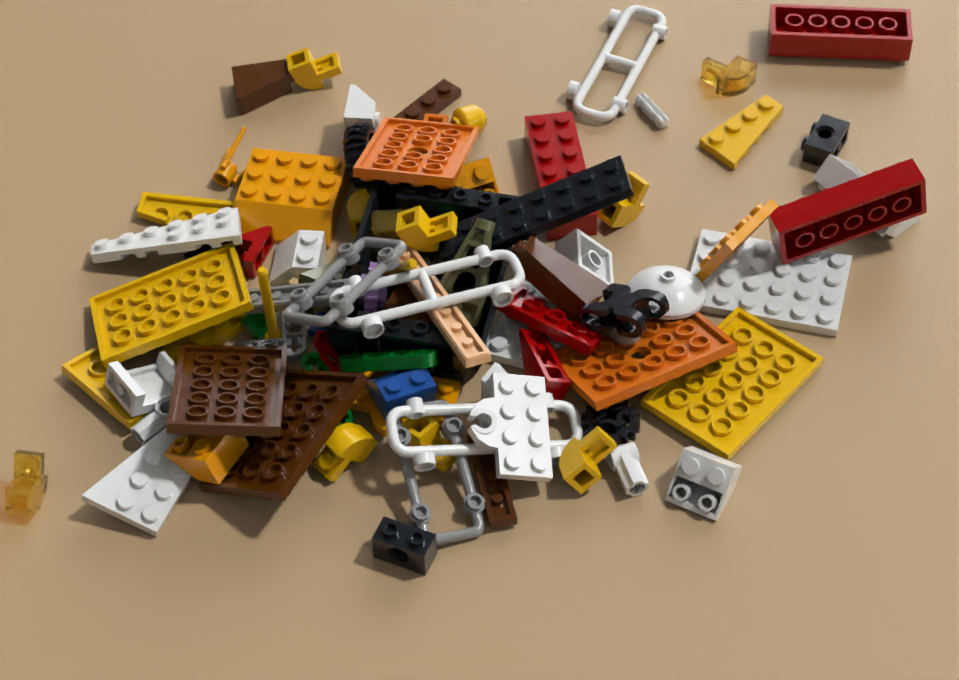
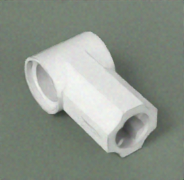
M171 396L160 398L155 404V410L130 428L132 435L142 446L166 428Z
M634 442L619 445L606 456L610 470L617 473L626 495L636 497L642 495L648 489L649 482L640 465V455Z

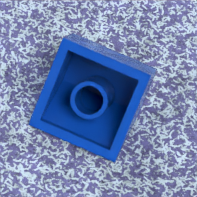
M427 368L397 370L369 379L365 386L385 422L388 413L392 409L406 406V401L410 398L420 397L423 402L436 400L437 385Z

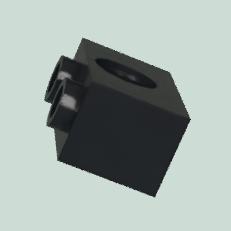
M822 114L819 121L813 123L810 136H805L801 145V150L804 151L802 161L821 167L829 154L838 157L848 139L850 122Z
M385 516L372 536L374 558L425 576L437 555L436 534Z

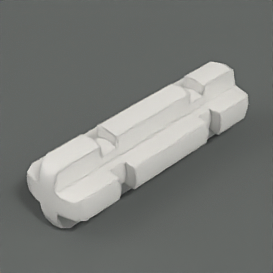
M645 93L636 95L635 104L659 129L667 127L669 118L662 113L656 104Z

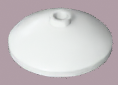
M657 265L648 267L635 274L628 284L631 292L639 289H650L659 291L667 297L669 311L659 319L676 320L689 317L698 312L705 302L706 290L701 280L688 270L676 266ZM649 301V305L659 307L657 303Z

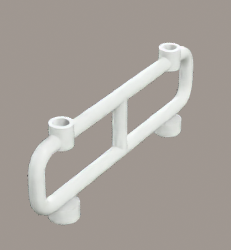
M639 5L630 6L623 13L616 9L610 11L607 26L614 29L582 85L571 80L566 90V99L573 100V108L579 115L603 122L613 119L618 112L626 113L629 100H626V97L658 39L665 40L667 37L668 27H665L666 18L661 12ZM638 14L653 18L657 23L653 25L651 34L636 62L610 54L630 17ZM605 62L631 70L617 96H614L608 111L600 112L582 105Z
M480 245L474 250V255L380 277L360 296L362 297L367 291L419 280L427 300L353 318L347 316L339 317L336 321L341 326L350 329L361 327L366 338L374 339L384 332L385 328L382 322L487 296L491 297L496 307H505L514 299L512 290L519 288L523 284L525 272L514 253L503 249L490 251L488 246ZM497 260L507 261L515 275L511 280L437 297L429 279L430 276L476 265L488 267L493 261ZM359 275L349 277L346 281V286L337 288L331 293L329 305L334 295L349 293L362 278Z
M546 393L548 414L554 411L565 412L569 417L572 437L568 440H550L552 465H559L563 449L573 437L580 441L583 438V429L578 410L571 403L554 400L552 393ZM413 397L406 401L407 406L395 407L386 417V432L390 448L402 457L412 458L414 470L422 472L434 469L436 467L435 457L495 454L494 452L482 451L475 447V444L405 446L399 440L397 420L400 417L420 419L424 416L469 414L476 403L423 405L422 398ZM478 418L479 426L481 428H488L487 423L483 419Z

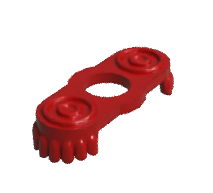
M325 330L318 331L314 337L313 345L318 351L321 360L328 366L331 372H341L338 359L340 356L332 347L327 332ZM326 355L332 356L337 363L331 361Z

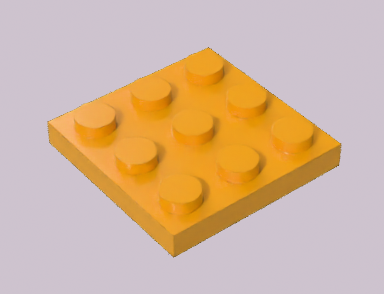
M772 199L764 206L759 203L746 218L744 217L731 232L727 233L720 240L719 244L698 265L701 270L695 276L703 283L759 228L779 205Z

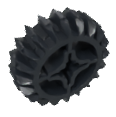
M368 122L354 123L346 127L343 139L344 159L348 175L351 176V181L360 189L373 188L375 180L363 181L360 178L353 177L355 163L376 132L374 127Z

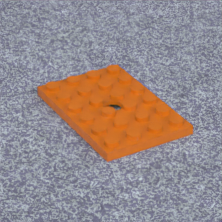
M385 117L355 163L353 177L360 178L363 181L385 180L389 184L404 182L410 183V185L415 187L431 185L437 189L453 188L479 137L480 126Z
M696 312L689 317L676 320L645 319L646 331L640 336L639 341L633 344H620L603 332H597L596 334L602 337L600 346L589 356L576 352L568 345L554 351L571 381L570 386L596 411H599L625 399H630L634 395L648 389H653L662 383L677 379L681 375L695 369H700L709 363L724 359L728 355L738 352L737 343L700 312ZM636 352H639L641 355H648L643 359L631 357Z

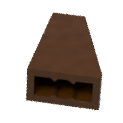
M532 235L525 242L520 239L510 250V252L518 257L525 272V279L557 308L565 312V315L572 321L581 323L579 310L588 302H599L603 295L602 291L608 286L603 280Z

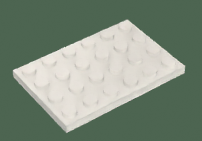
M702 229L691 273L696 275L701 270L698 265L727 233ZM749 237L703 282L706 297L704 305L698 312L727 317L733 310L740 307L768 325L836 337L852 255L823 250L783 265L771 241Z

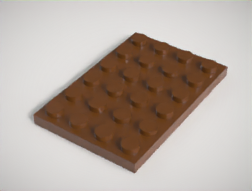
M181 344L166 422V434H175L177 436L199 434L207 437L231 435L238 438L244 436L280 437L287 347Z
M286 369L281 436H274L272 438L245 436L249 446L221 483L218 485L199 481L198 486L202 492L285 501L368 383L365 374Z

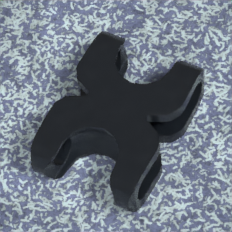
M612 283L602 291L604 301L588 302L579 310V317L582 324L588 329L608 332L616 328L620 336L638 338L646 331L645 319L661 318L669 311V302L667 297L659 291L639 289L631 292V288L628 285ZM649 301L657 303L659 307L649 305ZM589 314L599 316V319L596 320L592 318Z

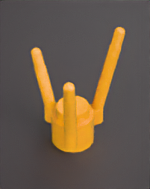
M245 126L241 128L232 147L227 149L219 167L213 174L215 182L223 187H228L231 183L237 185L240 179L243 178L245 169L237 175V167L230 160L246 131Z

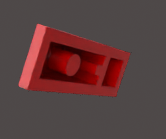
M521 328L519 338L525 375L545 377L546 393H552L554 400H563L571 381L546 334L532 329Z

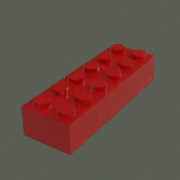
M792 4L770 5L768 50L771 56L909 61L913 42L910 9Z
M572 111L525 116V141L536 189L586 169ZM597 211L547 231V240L562 239L576 228L588 236L597 235Z
M913 158L778 206L768 217L772 245L784 265L927 213L925 178Z

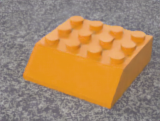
M253 148L234 204V208L237 207L240 214L241 233L244 234L265 226H271L274 243L280 244L298 230L324 231L326 249H330L350 182L345 159L343 157Z

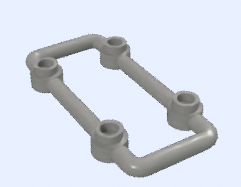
M363 237L354 244H342L338 247V259L307 289L297 288L290 293L291 304L283 311V319L289 323L326 327L331 325L337 318L349 315L354 310L353 303L385 271L393 270L400 265L399 257L404 254L407 248L405 242L395 239ZM364 248H381L377 257L378 264L349 293L334 295L331 298V310L326 315L317 316L297 313L309 309L313 305L312 298L345 266L357 263L360 260L359 253Z
M445 400L423 402V405L450 403ZM443 415L445 421L441 427L442 436L449 440L451 445L462 444L461 436L464 431V423L455 415ZM398 418L399 440L403 445L409 446L411 434L407 428L402 427L400 418ZM398 455L412 506L408 513V521L412 526L430 532L428 523L432 516L431 510L426 504L422 503L411 459ZM466 455L455 456L466 496L462 503V510L465 515L472 518L474 527L436 534L437 545L476 538L485 529L482 516L485 508V499L475 491Z

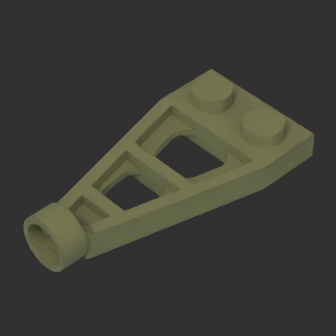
M476 217L473 227L453 260L466 257L471 247L486 245L491 251L492 235L496 223ZM480 229L485 230L483 235H480L478 232ZM479 266L477 269L468 267L447 272L440 281L448 295L456 293L453 285L458 276L463 272H469L475 276V288L489 285L490 266ZM488 296L456 304L471 326L480 328L488 303Z

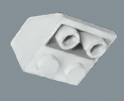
M685 447L680 455L665 500L717 521L734 491L742 466L696 447Z

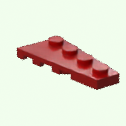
M523 284L512 291L514 299L509 305L497 307V310L504 313L506 317L518 320L526 324L530 329L540 331L550 336L552 340L572 347L580 354L589 356L600 346L602 337L578 321H568L566 313L559 308L550 309L545 305L546 300L541 296L537 295L534 298L527 293L529 288Z

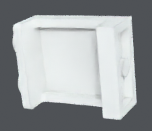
M165 351L158 353L155 364L127 371L118 361L108 363L104 385L131 417L149 413L155 410V404L160 398L172 395L177 365Z

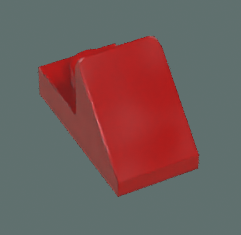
M265 226L242 234V244L237 246L239 255L242 256L241 264L244 266L245 277L255 279L258 268L262 267L274 246L271 226Z

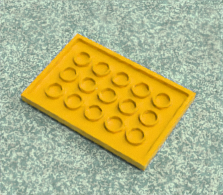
M233 241L89 298L100 357L105 368L108 367V363L115 361L122 363L127 359L145 354L160 346L168 345L175 340L193 335L198 331L218 325L223 321L243 315L254 309Z
M740 307L733 310L717 326L737 343L738 352L728 355L724 359L709 363L700 369H695L681 375L677 379L662 383L651 389L641 399V407L726 460H730L823 365L824 357Z

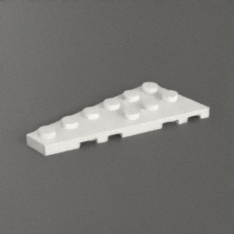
M224 207L219 209L217 213L209 215L201 213L186 221L174 220L167 226L159 228L151 226L143 232L136 234L132 232L124 233L119 238L113 240L101 239L95 242L94 245H91L90 255L94 264L122 260L128 254L136 255L137 258L146 257L150 251H158L159 255L194 251L203 244L217 248L221 247L222 243L226 241H233L234 245L242 244L240 214L237 207Z
M164 428L82 494L81 500L156 537L193 477L166 458L164 454L178 436L166 434V428Z

